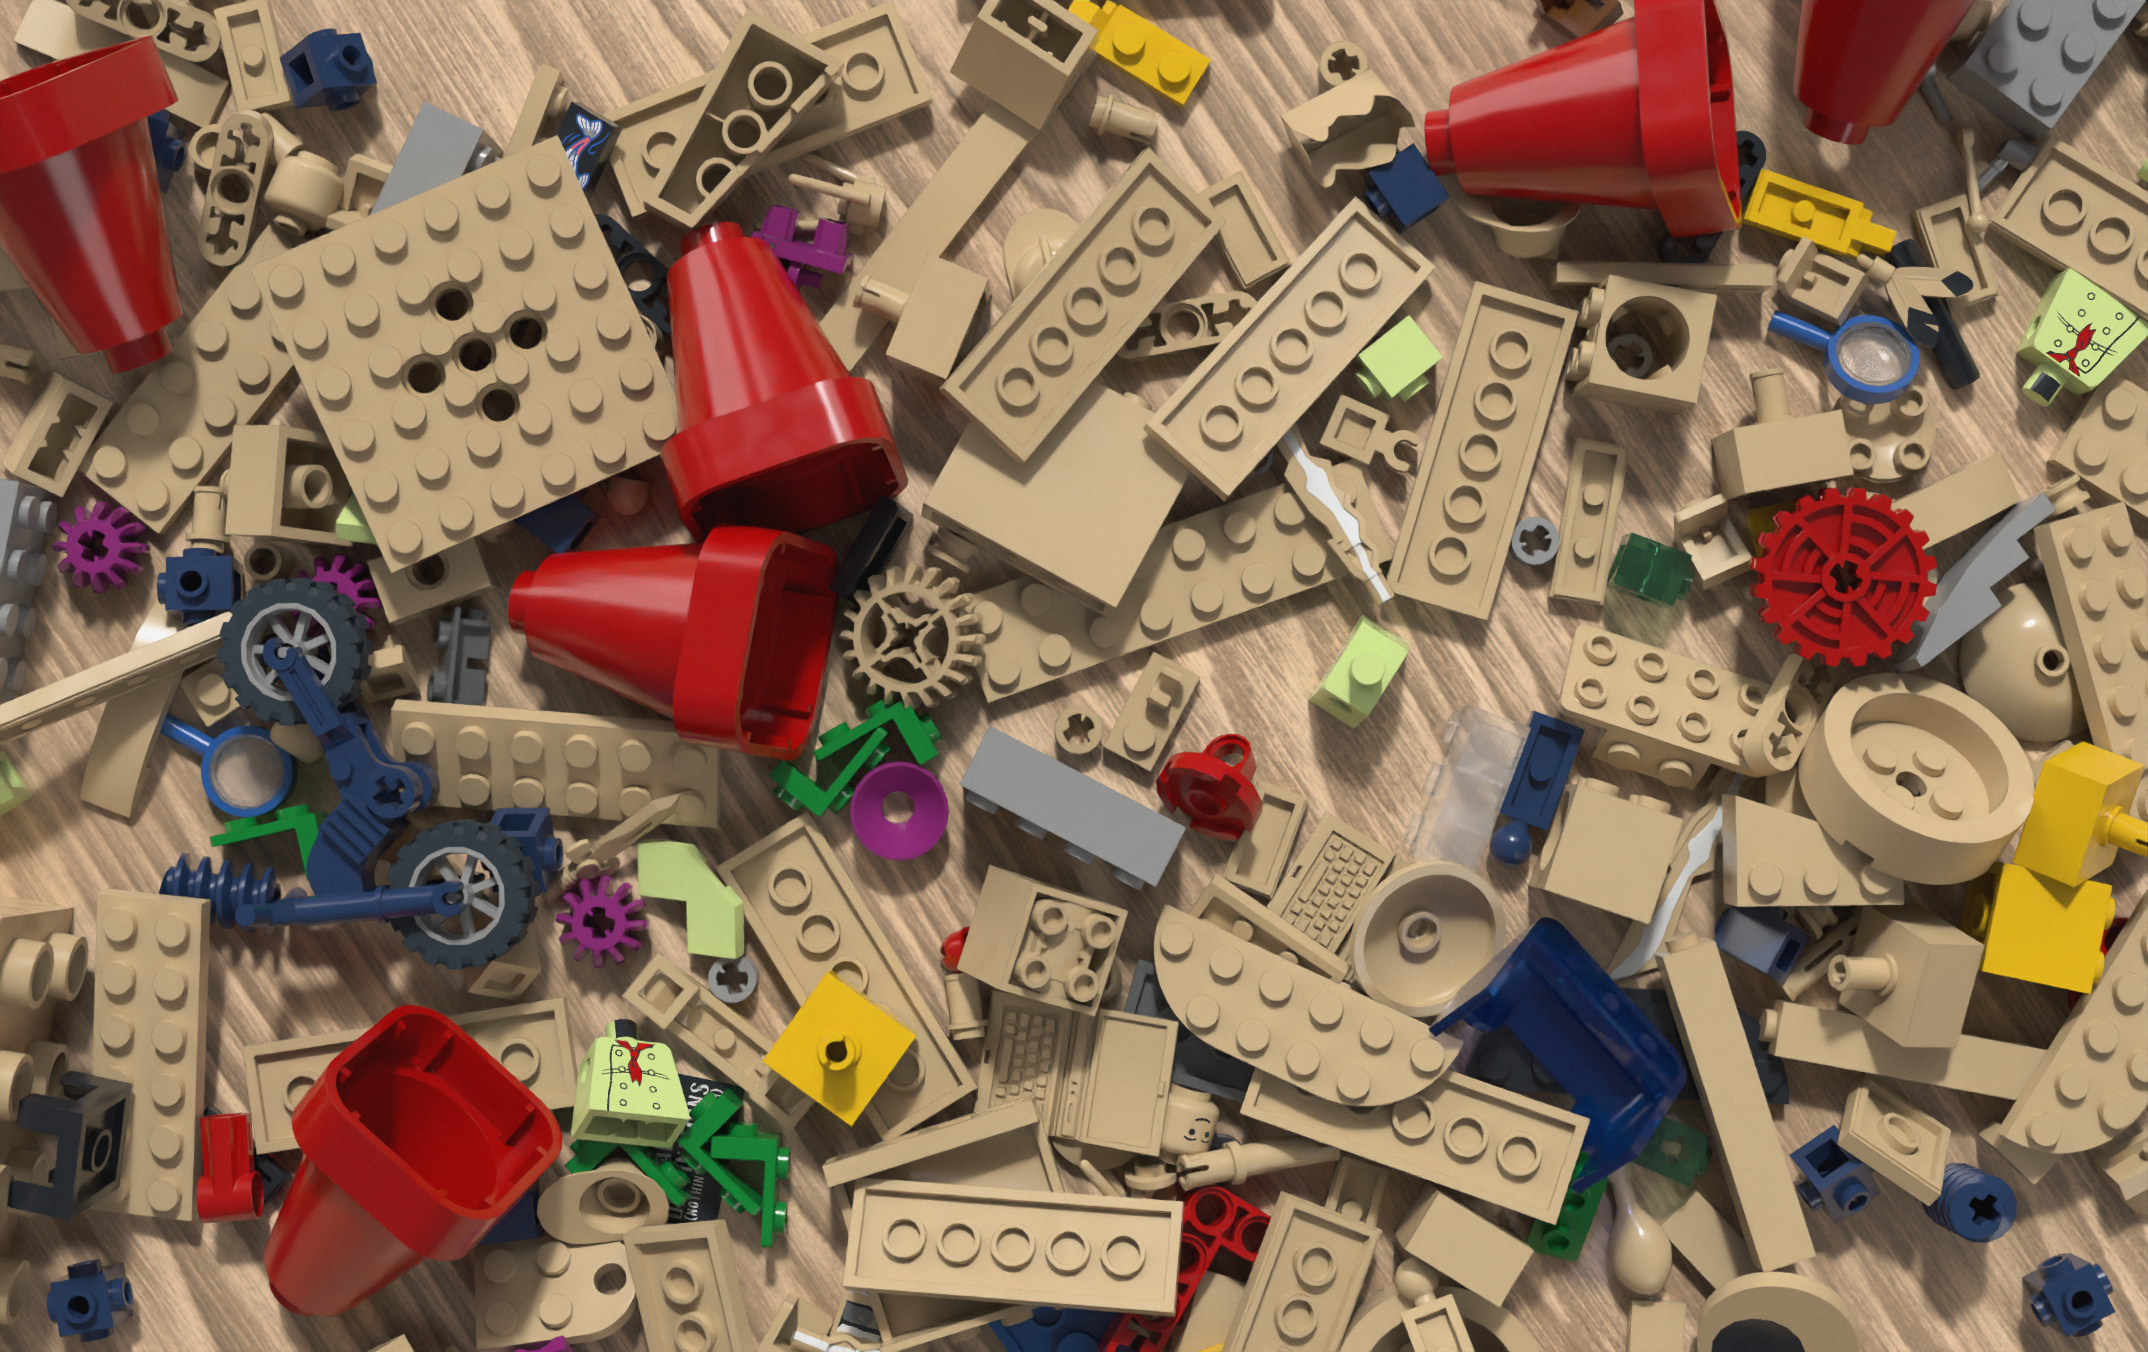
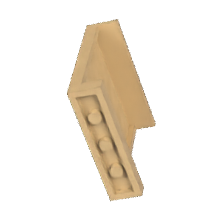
M1097 375L1023 463L1018 464L970 420L926 497L921 517L1111 619L1191 471L1143 430L1145 424L1155 414L1151 411L1152 406L1135 394L1125 392L1122 396L1104 386L1105 381Z
M1035 1094L828 1158L822 1166L828 1187L834 1186L848 1233L855 1180L861 1177L1066 1193ZM867 1292L883 1340L879 1348L880 1352H925L930 1348L929 1341L949 1336L951 1343L963 1341L982 1332L980 1325L996 1320H1001L1002 1326L1018 1324L1034 1316L1032 1309L1041 1307ZM1054 1307L1055 1310L1065 1309V1308Z

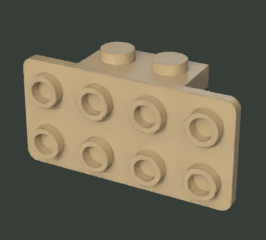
M1583 624L1578 626L1573 634L1557 707L1560 713L1567 717L1601 727L1594 741L1592 758L1608 762L1613 767L1621 770H1632L1660 779L1663 783L1670 786L1694 790L1711 763L1751 777H1761L1754 773L1747 765L1742 745L1743 739L1772 685Z

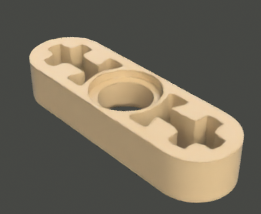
M66 0L69 7L77 14L136 39L152 36L157 48L188 61H204L210 58L221 45V31L216 19L211 14L179 0H151L157 6L160 15L157 25L151 29L138 28L130 21L128 8L133 0H121L119 2L117 19L107 14L113 4L104 0H95L90 6L83 3V0ZM170 8L180 13V16L174 22L178 25L191 28L196 21L204 24V34L211 38L210 45L201 43L196 50L187 47L189 38L175 30L170 32V41L161 38L160 33L167 27L170 20Z
M242 110L233 114L222 124L219 131L197 236V245L202 256L210 263L218 266H229L238 262L249 250L253 237L274 138L270 122L256 111ZM245 123L252 125V135L259 137L260 143H253L247 149L244 163L226 162V156L234 160L239 155L241 148V139L233 135V130H239ZM254 162L256 163V168L254 169L245 163ZM238 174L245 178L250 187V195L247 201L235 203L229 201L223 195L221 180L225 175ZM215 208L219 209L224 213L216 214ZM226 214H244L245 220L236 217L232 221L229 232L230 238L238 241V245H232L226 252L220 251L219 241L211 238V234H217L223 228Z
M1231 291L1156 305L1136 330L1152 329L1153 325L1149 317L1160 316L1159 334L1165 346L1154 347L1155 336L1139 339L1138 349L1128 350L1125 342L1114 356L1122 361L1135 362L1217 347L1234 329L1233 325L1229 322L1215 324L1214 331L1217 336L1207 337L1208 321L1202 308L1212 306L1213 318L1227 314L1229 304L1238 303L1240 311L1245 312L1250 311L1257 302L1251 295L1245 292ZM1178 312H1188L1198 321L1199 331L1189 341H1178L1168 331L1167 324L1169 319Z
M1794 653L1787 657L1743 739L1742 750L1744 759L1749 768L1757 775L1768 776L1787 771L1795 765L1837 684V667L1819 663L1817 653L1810 660ZM1786 698L1794 706L1796 713L1795 724L1787 716L1785 709Z

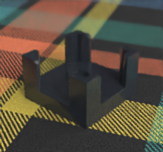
M70 1070L60 1076L59 1085L65 1086L64 1095L76 1100L75 1102L37 1093L29 1094L19 1100L17 1125L20 1128L59 1136L55 1168L50 1170L48 1174V1182L53 1183V1187L14 1180L9 1185L7 1207L69 1221L120 1186L132 1083Z

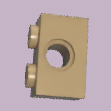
M479 535L435 554L444 563V574L437 583L432 585L426 584L421 576V567L426 559L391 573L379 548L381 557L367 562L388 621L397 625H403L443 610L446 607L457 605L501 588L484 540Z

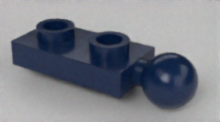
M1531 711L1494 812L1510 817L1508 825L1497 829L1490 839V853L1498 864L1508 868H1515L1523 865L1530 858L1533 850L1532 839L1528 833L1530 825L1545 831L1548 830L1585 729L1540 712Z

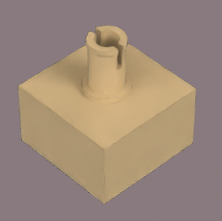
M927 253L910 293L877 281L865 274L859 285L862 287L861 290L879 298L876 299L857 291L853 307L863 309L897 323L896 330L886 351V357L891 368L940 388L965 359L991 297V288L988 277Z
M1783 368L1763 370L1748 375L1749 380H1751L1758 422L1750 426L1733 428L1711 439L1720 491L1727 502L1825 485L1853 475L1842 409L1801 417L1790 415Z
M234 425L230 468L224 471L220 479V491L227 500L225 534L303 545L352 546L353 541L337 539L336 521L350 495L354 494L326 433L282 425Z
M1904 903V905H1863L1851 956H1835L1830 961L1828 967V979L1833 988L1841 991L1839 999L1841 1005L1901 1046L1957 1048L1984 945L1917 903Z
M1425 1180L1394 1231V1235L1406 1251L1499 1308L1534 1252L1518 1233L1500 1223L1501 1220L1497 1216L1502 1206L1471 1196L1470 1199L1464 1197L1462 1200L1429 1180Z

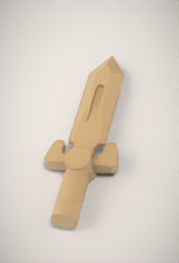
M682 793L652 800L595 842L593 848H590L588 839L580 840L566 847V857L571 862L554 874L546 892H540L542 898L552 903L584 879L590 880L597 876H611L621 864L619 857L616 856L674 814Z

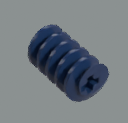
M182 853L176 866H171L167 870L159 890V894L211 900L210 925L218 919L220 926L224 929H233L238 924L235 919V911L240 905H264L282 899L281 886L276 881L275 867H267L261 880H255L254 864L246 863L240 876L236 877L234 876L232 860H224L219 872L213 873L211 857L203 856L197 870L191 869L190 853ZM240 925L244 932L249 933L255 932L259 928ZM276 927L261 929L265 935L269 936L272 935Z
M1966 1163L1947 1164L1941 1195L1930 1206L1921 1201L1926 1215L1934 1223L1972 1242L1988 1243L2001 1238L2011 1229L2017 1216V1201L2012 1189L2002 1179Z

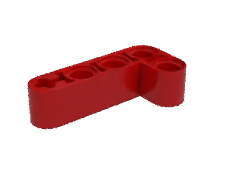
M1215 1185L1195 1187L1192 1190L1185 1191L1179 1199L1185 1206L1182 1242L1189 1246L1192 1252V1260L1186 1270L1179 1272L1175 1317L1160 1316L1154 1320H1147L1143 1314L1116 1312L1100 1340L1098 1352H1115L1119 1344L1129 1346L1131 1343V1350L1133 1352H1161L1218 1249L1221 1248L1236 1258L1255 1263L1259 1249L1254 1252H1249L1245 1249L1242 1243L1243 1230L1248 1224L1257 1222L1262 1227L1265 1236L1271 1216L1226 1189ZM1210 1194L1216 1199L1219 1211L1213 1222L1203 1225L1195 1214V1207L1197 1201L1202 1196ZM1130 1320L1137 1326L1151 1330L1150 1337L1147 1338L1137 1334V1331L1127 1328Z

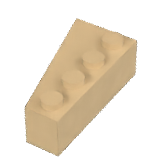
M747 8L644 198V209L686 233L699 228L842 74L845 62Z

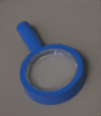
M1775 310L1767 328L1768 331L1824 352L1823 366L1828 380L1841 394L1857 402L1883 404L1899 398L1908 390L1919 368L1920 354L1915 340L1912 339L1901 325L1884 317L1874 315L1853 317L1844 321L1833 332H1830Z
M167 712L160 733L203 757L201 764L202 784L206 794L218 808L228 814L239 817L262 816L275 811L288 800L297 781L296 757L271 741L270 729L260 726H238L221 733L213 739Z

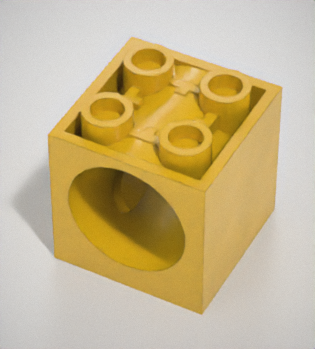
M1994 862L1985 873L1972 880H1968L1959 930L1984 945L1978 967L1979 971L2091 994L2093 983H2098L2104 968V954L2100 951L2103 931L2111 926L2115 914V900L2110 897L2113 885L2086 880L2078 886L2072 887L2022 866Z

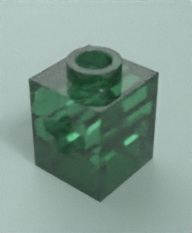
M1631 532L1621 538L1608 573L1606 587L1663 609L1672 607L1676 599L1683 601L1689 592L1695 573L1693 570L1688 569L1693 555Z
M1641 1105L1620 1155L1632 1163L1690 1187L1694 1177L1701 1178L1709 1165L1712 1148L1708 1146L1711 1136ZM1663 1140L1667 1142L1674 1140L1680 1145L1681 1149L1678 1155L1670 1153L1666 1155L1661 1151L1660 1145Z

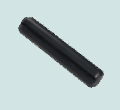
M1906 239L1893 245L1890 253L1885 254L1888 263L1896 267L1895 269L1901 267H1927L1915 241L1912 239ZM1922 296L1938 324V343L1935 347H1931L1950 388L1957 390L1975 382L1980 378V372L1943 298Z

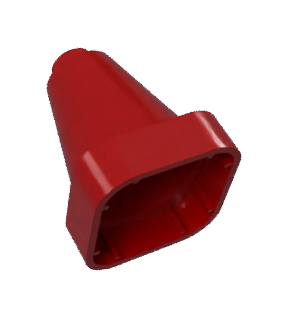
M1634 0L1633 17L1455 85L1450 92L1449 109L1430 111L1425 115V145L1430 169L1436 177L1457 174L1465 194L1660 211L1672 238L1739 230L1741 227V188L1733 72L1727 33L1716 0Z
M1802 0L1792 92L1799 101L1808 106L1803 120L1804 126L1812 133L1827 140L1842 144L1858 145L1865 142L1870 127H1884L1894 124L1976 0Z
M145 36L66 57L0 80V248L79 354H87L102 350L111 373L132 370L171 353L174 347L165 326L183 315L147 116L177 103L179 99L152 36Z
M729 221L707 224L684 236L679 244L683 257L671 266L667 274L679 433L665 443L660 455L680 518L696 542H705L711 530L721 522L779 530L800 535L872 510L882 494L891 500L898 496L907 487L908 477L874 384L866 378L851 376L770 244L760 238L745 237L742 227L738 223Z
M721 522L711 530L705 542L554 553L540 564L537 571L525 570L516 578L508 601V621L514 633L525 635L529 651L536 659L673 719L677 735L685 743L756 756L794 760L806 748L818 715L839 595L828 589L839 569V563L833 548L817 541L785 531Z
M404 1005L393 1009L337 1055L294 1108L291 1121L292 1130L296 1142L304 1154L264 1249V1265L269 1277L271 1292L284 1308L302 1316H338L352 1310L428 1258L438 1261H453L466 1256L521 1201L559 1156L562 1149V1134L556 1118L533 1092L451 1019L423 1006Z

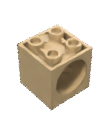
M1609 274L1596 287H1591L1589 295H1583L1579 304L1576 327L1584 328L1579 348H1572L1568 360L1566 379L1574 381L1571 395L1671 415H1677L1697 404L1717 295ZM1628 312H1637L1648 316L1660 326L1667 338L1669 347L1667 365L1645 380L1634 378L1621 371L1610 358L1607 351L1605 335L1608 322L1612 324Z
M1579 777L1577 784H1565L1549 828L1545 832L1528 885L1631 920L1650 924L1684 819L1669 815L1671 804L1658 799L1630 794L1628 801L1618 798L1619 787L1597 779Z
M989 865L957 969L999 990L1096 1016L1128 911L1076 890Z

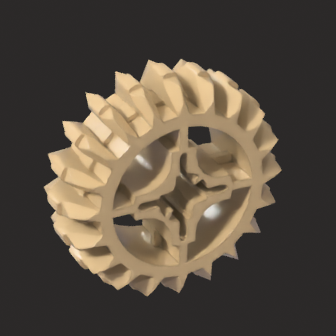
M918 563L908 564L905 572L899 566L888 567L886 569V579L880 575H872L868 578L870 591L860 589L856 590V593L853 594L855 601L861 609L849 608L843 613L847 620L855 624L854 629L843 630L839 635L846 641L853 640L854 649L847 650L842 658L846 661L858 659L860 666L854 670L852 678L858 681L870 677L871 680L867 685L866 694L876 696L884 691V704L893 706L902 699L905 709L908 708L909 704L913 710L918 709L921 701L927 708L938 706L940 695L947 700L958 695L956 683L966 685L972 681L973 677L964 665H980L983 660L978 653L971 651L972 645L985 643V635L981 633L972 634L971 624L981 622L983 615L980 612L967 613L965 608L973 602L974 596L971 593H964L956 597L955 594L959 588L960 580L956 577H951L942 582V571L940 568L931 567L923 573V569ZM905 592L918 594L928 599L938 609L921 616L911 605L905 606L899 595ZM882 618L887 628V635L885 641L879 646L878 628ZM927 625L918 632L919 635L913 640L914 646L900 648L908 642L907 639L912 635L911 628ZM947 627L949 643L947 654L944 656L939 647V637L941 632ZM905 658L915 669L921 668L927 679L924 681L909 679L896 672L889 664L895 660Z

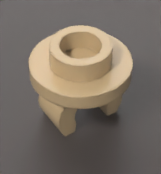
M1145 1155L1137 1158L1134 1164L1125 1170V1183L1132 1188L1131 1198L1151 1199L1156 1191L1157 1200L1176 1201L1177 1193L1173 1185L1179 1178L1176 1165L1161 1161L1152 1155Z

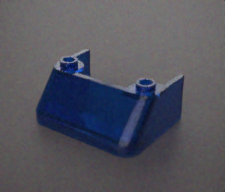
M1549 917L1540 918L1525 929L1465 983L1428 1029L1437 1037L1463 1018L1469 1026L1484 1033H1492L1505 1023L1576 1102L1569 1112L1590 1119L1581 1149L1590 1158L1570 1186L1577 1195L1639 1156L1687 1080L1686 1066L1676 1049L1561 923Z

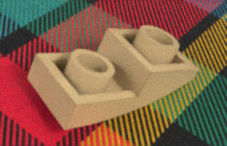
M1206 1270L1186 1306L1183 1324L1174 1327L1169 1352H1197L1226 1341L1247 1282Z

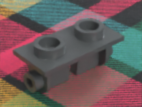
M460 607L444 608L443 617L436 618L433 629L434 649H440L438 671L432 670L428 679V702L483 706L486 670L468 669L466 666L467 658L487 660L492 622H486L487 611L466 609L465 619H460Z

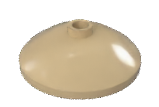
M2043 581L2021 583L1997 592L1994 595L2002 606L1960 638L1957 670L1963 693L1987 708L2018 740L2029 742L2057 741L2088 727L2087 718L2049 583ZM2047 651L2054 652L2058 659L2057 666L2052 671L2048 670L2043 664V656Z
M1437 860L1420 862L1400 869L1383 880L1371 892L1361 906L1354 921L1350 937V959L1358 983L1373 1000L1409 1017L1433 1016L1456 1008L1482 988L1499 962L1506 935L1505 915L1502 904L1487 881L1470 868L1461 864ZM1419 919L1417 927L1411 931H1407L1409 926L1415 920Z

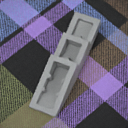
M2044 492L2017 502L1980 534L1946 572L1937 585L1936 595L1930 596L1924 604V607L1930 612L1926 621L1914 620L1910 627L1914 637L1907 644L1902 643L1891 665L1896 673H1904L1923 667L2002 606L1990 587L2029 558L2017 539L2056 511Z

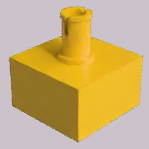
M2084 741L2045 760L2033 794L2034 802L2025 820L2012 862L2076 887L2111 866L2118 847L2148 858V822L2129 815L2145 765Z
M830 969L825 973L762 1062L852 1126L916 1038L918 1032Z

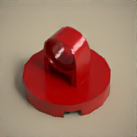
M1225 734L1213 739L1206 746L1203 753L1184 751L1172 755L1156 779L1157 794L1164 806L1172 814L1179 807L1185 814L1193 818L1189 824L1190 828L1215 839L1231 841L1240 839L1244 831L1248 830L1250 833L1262 813V800L1254 785L1250 782L1257 768L1250 742L1239 734ZM1230 754H1240L1243 756V759L1234 766H1230L1220 760Z

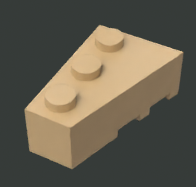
M1722 794L1723 892L1725 904L1737 907L1904 905V879L1894 877L1872 867L1871 864L1874 858L1859 850L1849 841H1846L1841 846L1827 833L1819 822L1736 795Z

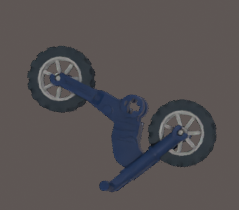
M310 578L276 579L265 585H258L247 592L248 596L244 600H237L231 607L229 612L233 615L229 622H223L220 629L219 637L224 639L223 648H218L217 656L218 663H224L226 674L222 675L223 681L228 689L233 688L238 696L234 699L244 709L251 708L254 710L257 718L267 722L276 721L280 725L285 726L309 724L316 738L321 742L329 764L330 774L335 780L342 802L319 825V833L307 859V878L315 896H308L304 889L295 887L283 899L276 900L271 904L240 905L235 911L237 923L241 926L272 928L292 925L314 927L378 920L380 924L391 923L395 932L400 930L405 938L402 943L412 953L419 951L424 955L422 960L435 966L444 964L447 965L448 969L454 970L482 966L508 953L514 945L519 944L528 933L526 930L529 923L535 920L538 907H535V897L540 896L539 881H534L532 871L536 868L531 857L524 856L520 850L523 845L513 835L507 837L502 833L503 828L492 823L483 824L476 819H462L441 823L416 834L415 838L411 842L406 843L396 856L399 857L397 863L390 866L386 879L391 881L389 885L376 886L374 873L379 858L411 824L405 819L407 815L427 809L437 800L440 792V780L435 770L424 762H401L390 756L370 718L357 699L362 692L359 689L362 681L368 680L372 666L367 665L368 655L373 654L374 648L373 640H367L365 629H368L369 625L364 614L358 615L354 609V606L357 604L347 594L337 592L335 590L337 587L323 581L317 582ZM288 611H300L294 636L287 629L279 614ZM312 616L326 631V634L314 639L307 637ZM270 624L279 638H271L265 645H262L261 641L265 630ZM330 642H331V656H330V654L328 653V647L325 645V644L330 643ZM261 654H263V658L266 664L270 668H272V671L269 674H267V671L264 667V664L261 659ZM281 679L287 690L281 688L276 682ZM406 786V789L400 793L399 790ZM451 854H468L461 877L457 876L446 860V856ZM478 859L492 871L494 877L485 880L484 873L475 872ZM435 865L445 879L428 880L430 872ZM498 884L499 907L487 902L488 897L484 894V889ZM473 907L494 918L484 929L475 932L471 910ZM460 914L463 934L447 929L442 924L448 917Z

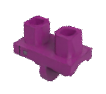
M778 204L771 205L761 230L753 232L751 237L765 240L770 244L777 257L791 260L790 265L781 264L799 292L802 285L820 290L824 274L806 270L807 265L843 274L845 270H850L854 255L847 253L850 224L821 217L818 221L814 242L810 243L795 239L801 211Z

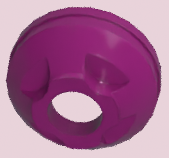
M898 761L885 763L874 768L861 779L851 798V824L857 838L864 847L885 859L900 861L913 859L925 854L940 840L948 823V799L942 785L932 773L914 763ZM892 792H904L913 799V812L903 822H892L885 818L882 813V802Z

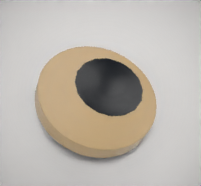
M1758 1272L1735 1278L1720 1286L1708 1297L1698 1318L1697 1349L1698 1352H1859V1327L1849 1305L1826 1285L1793 1273Z

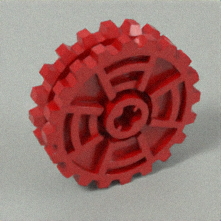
M1829 487L1818 489L1817 500H1814L1810 495H1801L1793 499L1794 510L1791 513L1778 510L1771 517L1775 525L1774 530L1771 533L1760 532L1755 541L1763 550L1761 556L1750 558L1749 569L1758 572V581L1749 585L1750 596L1761 598L1763 606L1756 611L1758 618L1766 624L1774 623L1776 627L1771 636L1778 643L1787 645L1792 641L1794 642L1792 653L1808 660L1817 653L1818 662L1824 665L1837 667L1841 658L1844 657L1847 664H1852V666L1856 667L1866 665L1867 654L1871 653L1874 657H1879L1880 659L1892 655L1891 643L1896 640L1907 644L1914 637L1910 629L1911 624L1914 620L1925 622L1930 613L1922 605L1924 598L1936 595L1937 584L1928 581V572L1937 568L1936 557L1925 555L1922 548L1930 541L1926 531L1912 530L1910 524L1915 516L1907 509L1901 510L1898 508L1892 511V498L1883 494H1873L1868 500L1866 489L1846 487L1841 497L1838 488ZM1844 561L1850 564L1847 573L1854 577L1853 583L1850 587L1840 585V592L1834 589L1837 580L1830 576V572L1833 567L1844 568Z

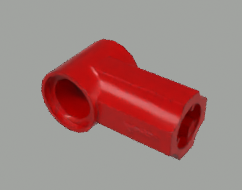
M224 1113L200 1118L203 1175L199 1178L197 1185V1210L201 1222L207 1224L260 1220L264 1210V1185L260 1172L255 1171L251 1113Z

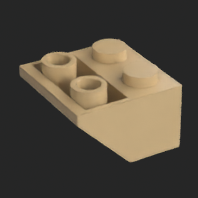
M987 0L977 15L950 73L1033 128L1041 131L1099 42V33L1096 28L1053 0Z

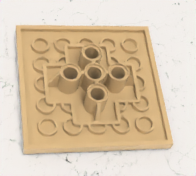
M558 135L249 267L391 573L659 456L665 443L679 433L676 394ZM459 292L468 299V311L459 320H446L439 315L438 302L446 293ZM523 320L536 322L543 332L539 344L530 349L519 348L511 340L513 327ZM482 342L491 349V362L483 370H468L462 365L461 352L469 343ZM421 364H433L440 370V384L437 389L430 393H418L411 386V373ZM498 391L508 393L515 402V409L511 417L500 422L487 418L484 412L486 398Z

